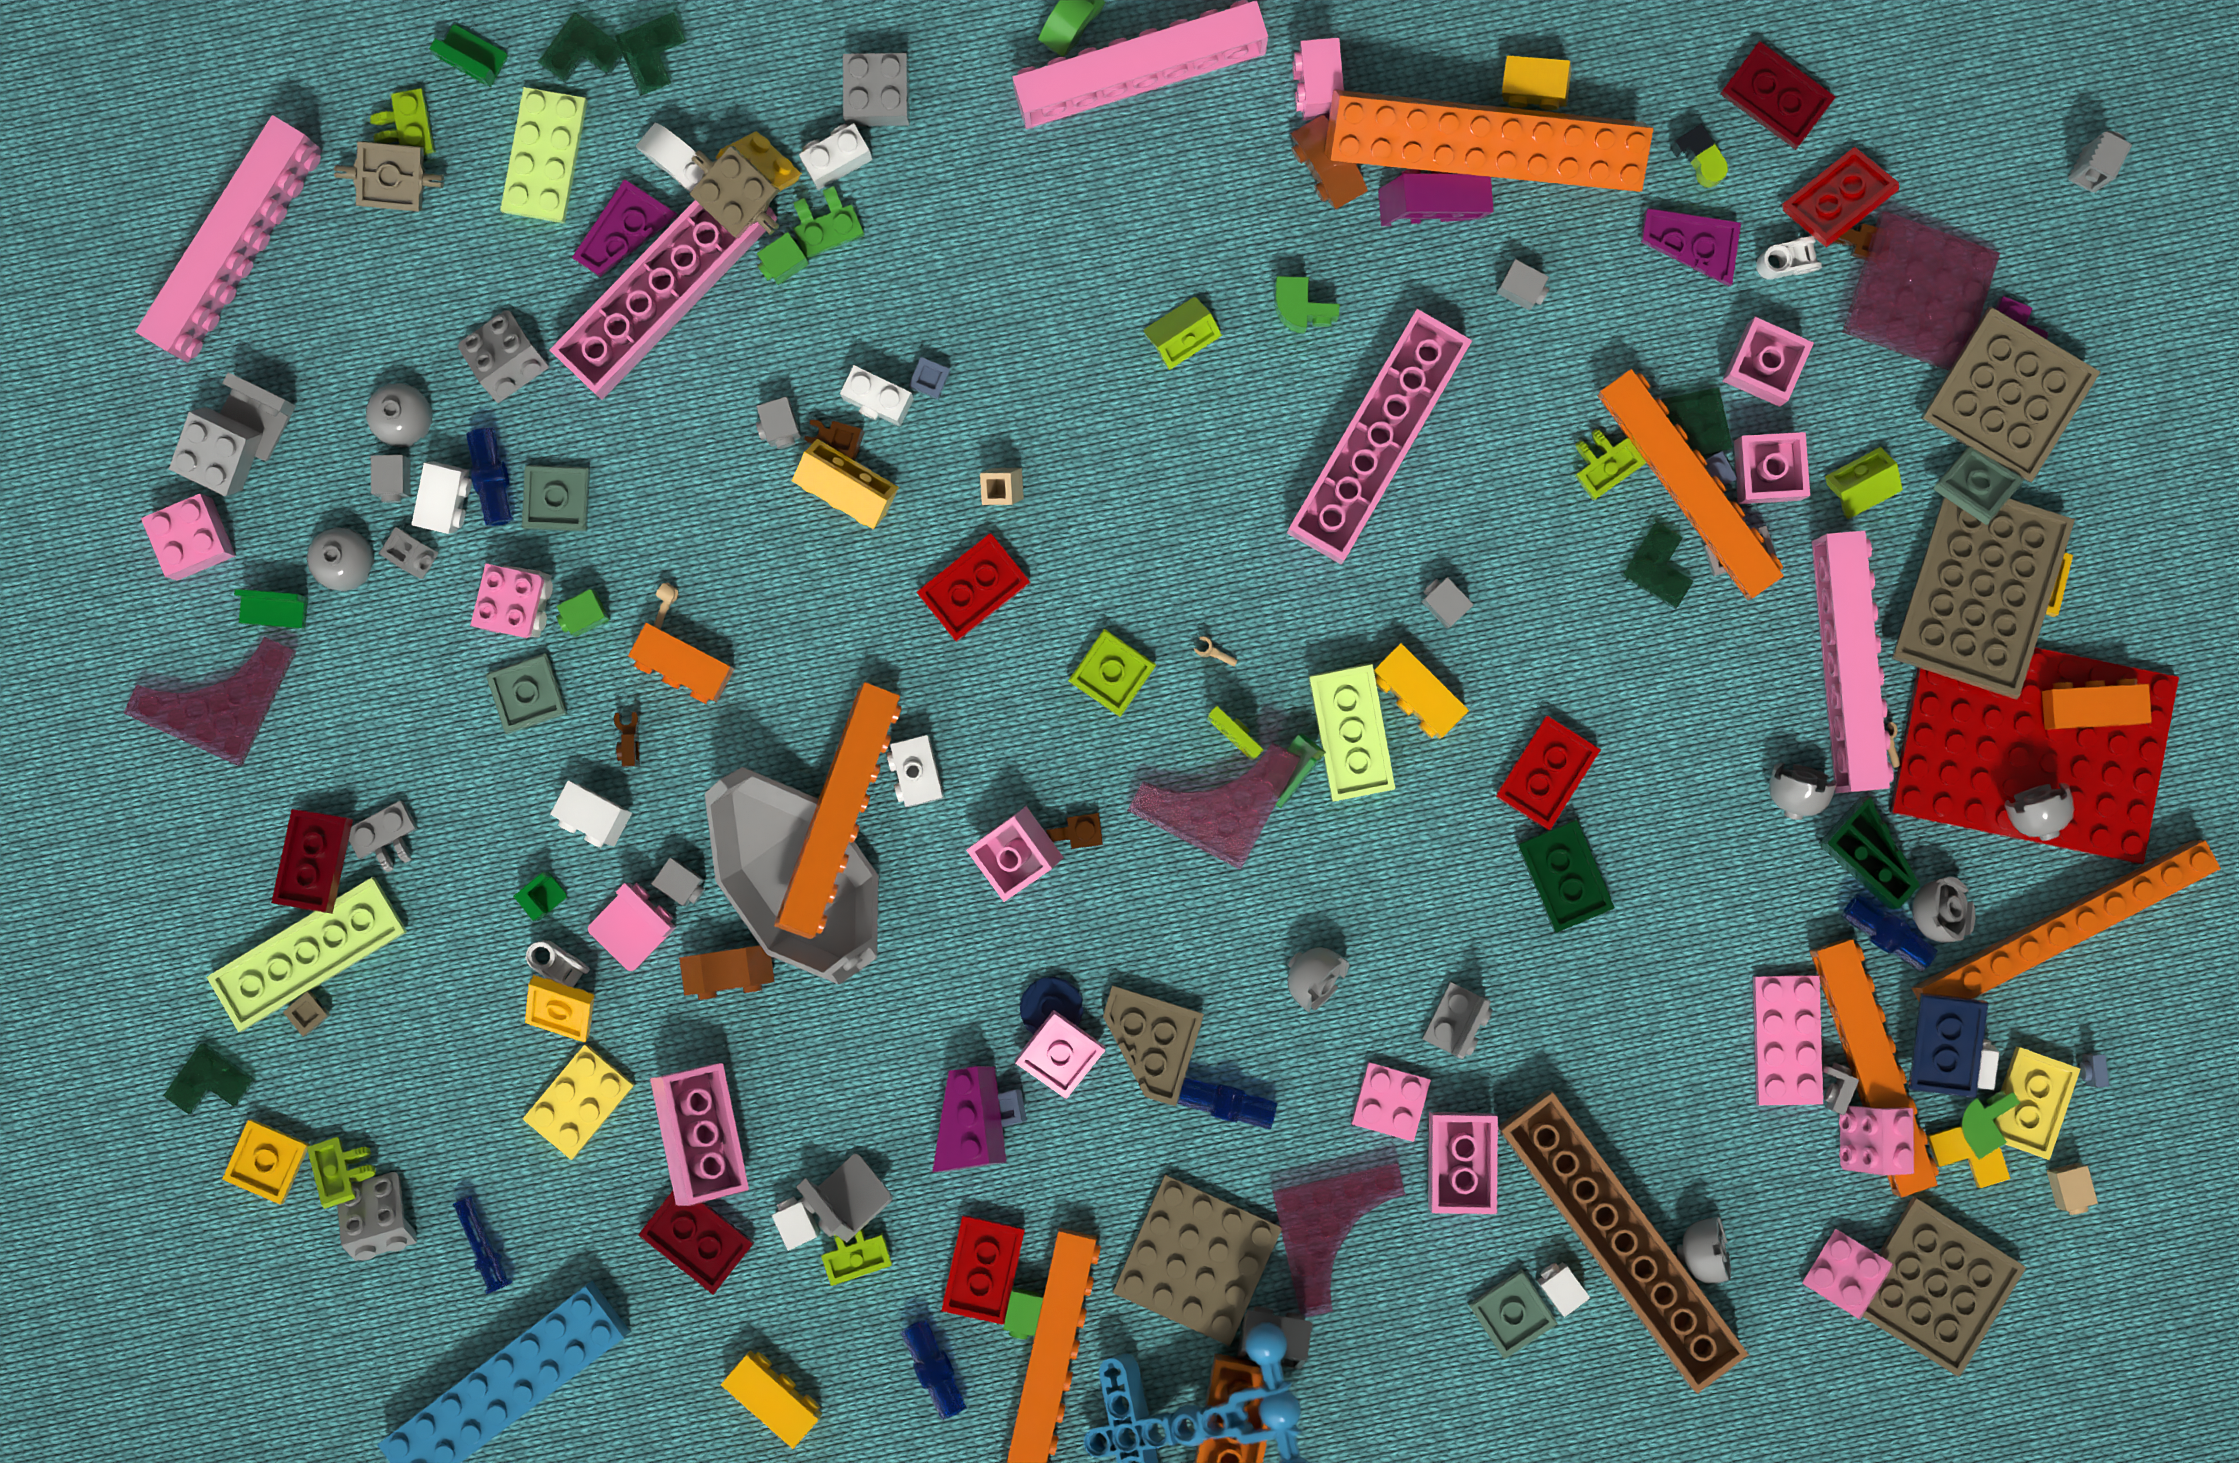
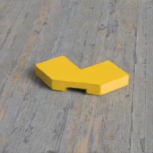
M1955 1126L1927 1135L1936 1165L1942 1167L1968 1159L1977 1188H1983L2010 1179L2000 1147L1978 1160L1963 1136L1962 1127Z

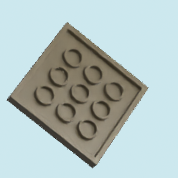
M1988 307L1920 418L1966 446L1995 460L2025 481L2032 483L2099 376L2100 371L1993 307Z
M1165 1174L1113 1289V1294L1230 1346L1280 1235L1282 1226Z
M1913 1197L1878 1253L1879 1256L1891 1262L1893 1267L1862 1317L1960 1378L2027 1267Z

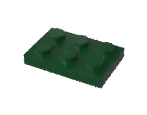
M1577 820L1517 844L1554 933L1615 909Z

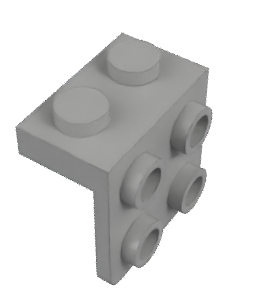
M508 310L495 316L458 344V349L479 383L497 403L503 401L549 368L544 358L531 344L514 316Z
M858 1154L852 1155L821 1185L817 1186L805 1178L796 1187L803 1195L800 1201L804 1207L812 1214L816 1212L821 1218L818 1224L828 1236L832 1237L835 1234L846 1242L882 1211L893 1198L890 1191Z
M395 1172L353 1183L356 1198L337 1205L341 1246L355 1261L370 1260L375 1255L388 1251H400L408 1245L417 1243L416 1231L404 1218L401 1181Z

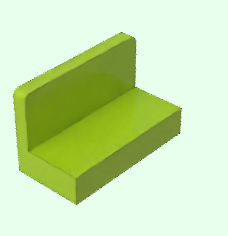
M1197 297L1186 301L1143 330L1169 370L1222 336L1211 313Z
M1881 447L1825 476L1827 486L1840 498L1843 514L1847 519L1896 495L1903 489L1897 462Z

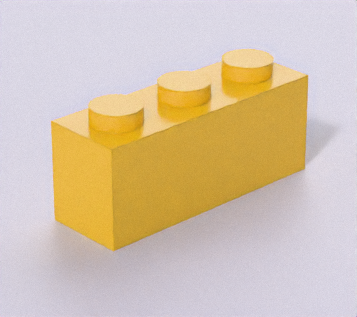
M816 439L804 452L792 479L794 483L801 486L806 492L813 493L828 502L833 508L840 509L855 518L860 524L872 529L886 516L899 489L895 484L819 439Z
M1402 643L1374 669L1376 685L1384 693L1390 690L1398 698L1395 702L1396 705L1408 716L1413 713L1421 721L1418 725L1420 729L1431 739L1434 736L1438 739L1443 738L1469 711Z
M750 1350L720 1385L787 1445L794 1449L822 1415L818 1411L820 1406L810 1396L805 1395L803 1397L794 1389L796 1387L795 1383L787 1375L781 1373L779 1376L770 1368L772 1363L760 1352L754 1354Z

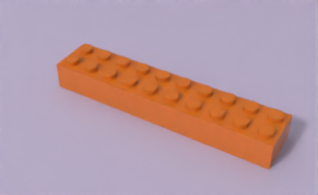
M1333 90L1324 154L1331 161L1642 192L1653 128L1640 121Z

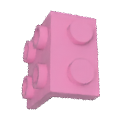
M485 564L470 626L522 638L530 637L544 585L543 577Z
M624 883L616 891L618 896L588 926V932L625 969L634 971L675 930L676 926L670 922L673 917L662 906L659 905L656 908L648 900L650 895L638 883L634 886L631 883Z
M1849 1105L1845 1115L1840 1114L1839 1157L1843 1170L1877 1175L1914 1174L1913 1108L1879 1109Z

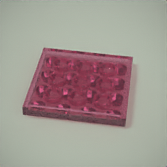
M1883 211L1879 214L1876 230L1870 242L1869 252L1865 258L1842 333L1949 371L1978 325L2000 253Z

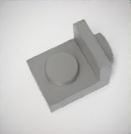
M395 527L379 554L404 571L423 579L431 568L438 552Z
M1833 1063L1832 1068L1823 1065V1073L1837 1078L1836 1084L1832 1083L1826 1092L1825 1101L1828 1102L1826 1109L1845 1115L1859 1079L1850 1076L1851 1069L1837 1063Z

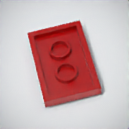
M1853 147L1782 204L1783 212L1827 248L1899 190V182L1860 150Z
M989 533L916 593L957 643L1031 584V582L996 538Z
M1545 716L1495 794V797L1549 831L1601 749L1551 717Z
M962 1215L941 1311L1004 1325L1025 1228Z

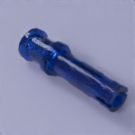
M472 1196L452 1204L475 1255L476 1261H474L475 1265L473 1266L475 1270L480 1271L486 1285L485 1294L488 1295L512 1284V1278L507 1277L500 1261L503 1257L501 1253L499 1254L498 1251H494L472 1201ZM468 1216H470V1218H471V1220H472V1222H473V1225H474V1227H475V1229H476V1232H477V1234H478V1236H479L480 1242H478V1240H477V1238H476V1235H475V1233H474V1231H473V1228H472V1226H471V1224H470V1221H469V1219H468ZM481 1247L484 1248L487 1256H484ZM490 1267H492L493 1272H494V1274H495V1276H496L497 1281H495V1279H494V1277H493V1275H492V1272H491V1270H490Z

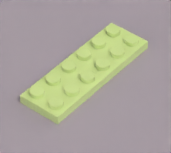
M372 877L338 897L335 901L333 914L313 912L206 978L238 1032H242L299 998L307 991L314 989L402 936L407 930L375 877Z

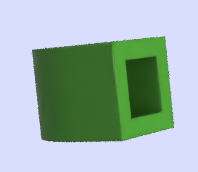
M1060 0L1048 17L1038 40L1064 57L1078 44L1086 26L1102 11L1106 2L1104 0Z
M1277 276L1275 281V310L1278 318L1287 328L1294 332L1305 334L1307 321L1312 322V325L1316 327H1329L1332 322L1337 323L1340 304L1308 303L1309 277Z
M2003 1090L1986 1100L1990 1106L1985 1109L1978 1098L1973 1100L1966 1108L1962 1117V1132L1978 1160L2007 1143L1993 1122V1119L2020 1104V1101L2013 1092L2006 1095Z

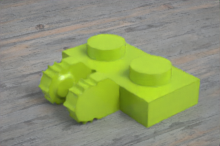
M422 88L391 94L394 112L384 111L371 115V124L384 125L396 122L397 131L389 130L374 134V142L393 143L399 141L400 145L424 147L423 155L436 153L425 92Z
M1595 429L1591 432L1592 439L1605 453L1598 459L1584 441L1580 440L1575 444L1581 457L1589 464L1577 473L1575 477L1593 501L1646 464V461L1628 437L1613 448L1602 432Z
M335 1137L307 1147L320 1202L324 1209L355 1199L352 1182H360L375 1176L376 1170L373 1165H364L351 1170L347 1166V1164H356L370 1158L371 1151L366 1146L344 1152L339 1137Z
M862 1228L855 1235L857 1242L846 1246V1241L834 1234L838 1249L821 1255L830 1285L834 1286L892 1266L893 1262L884 1235L880 1234L865 1239Z

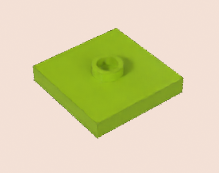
M1104 629L1068 682L1121 717L1157 665Z
M1217 705L1208 714L1207 720L1250 760H1254L1264 750L1248 735L1250 730L1239 719L1236 718L1233 721Z

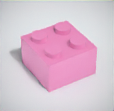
M1339 38L1301 41L1299 52H1294V61H1292L1293 80H1299L1297 92H1295L1296 111H1302L1303 121L1314 120L1321 115L1329 119L1333 90L1344 91Z
M1754 317L1745 327L1722 382L1780 407L1789 401L1814 342Z
M1806 432L1741 436L1734 441L1738 504L1802 501L1810 496Z
M199 493L141 518L163 574L167 578L178 581L236 556L214 501L206 495Z
M1027 806L980 838L966 850L1004 902L1047 873L1064 858Z

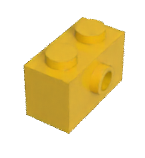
M1507 56L1502 86L1503 101L1508 102L1510 106L1519 108L1527 107V104L1540 105V108L1546 110H1557L1559 106L1567 107L1572 71L1570 60Z

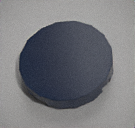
M1055 976L1044 977L1032 983L1023 993L1020 1003L1021 1019L1026 1029L1033 1035L1053 1010L1074 1025L1078 1026L1080 1024L1083 1014L1082 998L1077 988L1067 980Z

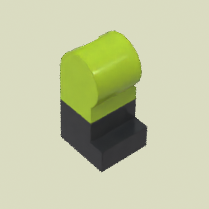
M1702 124L1675 140L1670 147L1676 158L1685 154L1696 170L1698 183L1706 188L1717 186L1728 172L1725 158Z

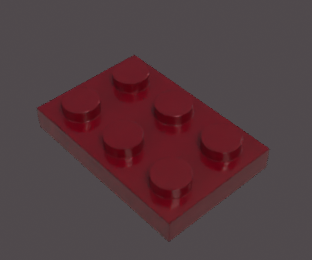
M1760 41L1720 93L1721 96L1795 150L1836 98Z
M291 809L271 903L333 914L353 819Z
M673 1191L638 1234L639 1237L713 1295L755 1243L705 1202L689 1206L676 1205Z

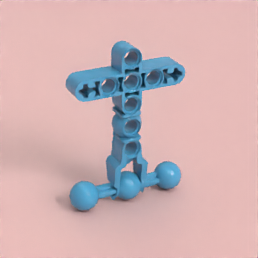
M1260 1323L1250 1330L1246 1338V1350L1251 1359L1261 1364L1265 1385L1243 1389L1232 1394L1229 1402L1221 1403L1215 1407L1209 1405L1201 1408L1197 1405L1186 1404L1172 1413L1149 1415L1136 1359L1128 1353H1122L1104 1360L1099 1368V1376L1109 1422L1095 1427L1085 1434V1450L1089 1455L1097 1458L1116 1455L1117 1463H1135L1136 1461L1139 1463H1158L1156 1448L1168 1443L1170 1446L1177 1443L1185 1446H1197L1209 1438L1236 1437L1238 1442L1249 1444L1276 1438L1281 1458L1279 1463H1310L1300 1456L1296 1438L1302 1432L1296 1426L1301 1416V1404L1297 1396L1288 1391L1292 1383L1284 1381L1280 1359L1287 1350V1339L1283 1330L1271 1323ZM1123 1396L1126 1397V1399L1129 1402V1409H1126L1123 1406ZM1264 1397L1260 1404V1416L1263 1423L1269 1428L1256 1430L1250 1422H1247L1248 1413L1244 1410V1406L1247 1405V1400ZM1217 1413L1224 1419V1428L1216 1420ZM1187 1419L1194 1423V1432L1188 1428ZM1158 1423L1164 1427L1165 1437L1160 1435ZM1129 1428L1132 1429L1136 1435L1135 1442L1132 1441V1439L1129 1436ZM1100 1434L1105 1436L1107 1446L1101 1443Z

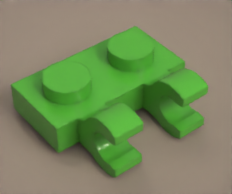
M834 186L823 190L831 213L813 219L805 198L793 202L802 225L793 229L806 259L865 236L852 204L843 207Z

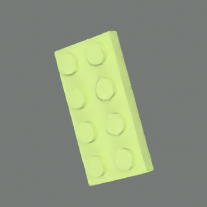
M523 87L500 209L503 213L565 223L588 102L586 98Z
M1373 664L1309 675L1321 746L1326 752L1323 757L1331 800L1334 802L1394 790L1395 784Z

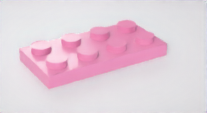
M1753 976L1756 1104H1823L1820 976Z

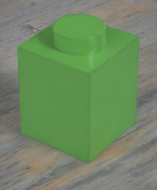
M788 232L757 252L761 260L757 267L767 281L773 278L777 285H780L809 265L806 257Z
M592 589L556 606L560 613L556 616L560 627L564 633L569 631L575 637L610 620L597 592Z
M1017 1287L1012 1288L1003 1330L1009 1331V1336L1019 1339H1028V1335L1035 1336L1044 1293Z

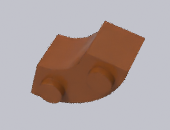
M1321 115L1290 133L1295 144L1291 149L1300 164L1304 162L1317 183L1314 185V189L1322 202L1327 200L1336 210L1366 193L1368 189L1356 163L1331 161L1324 154L1329 121L1324 115Z
M761 945L679 957L684 996L698 994V1000L716 998L717 991L743 987V993L762 991V984L775 982L771 956L766 954Z

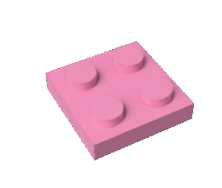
M1053 1010L1015 1058V1064L1067 1099L1104 1053L1105 1046Z
M1368 1062L1351 1124L1414 1142L1431 1080Z
M1835 1229L1802 1284L1860 1320L1892 1269L1893 1264Z

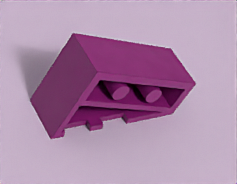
M1409 169L1402 171L1401 176L1378 189L1381 227L1391 226V223L1398 219H1410L1411 225L1421 224V219H1440V222L1480 220L1494 212L1491 177L1450 174L1449 172L1432 171L1431 174H1421L1419 169Z
M975 1066L949 1071L932 1172H949L1007 1163L995 1066Z

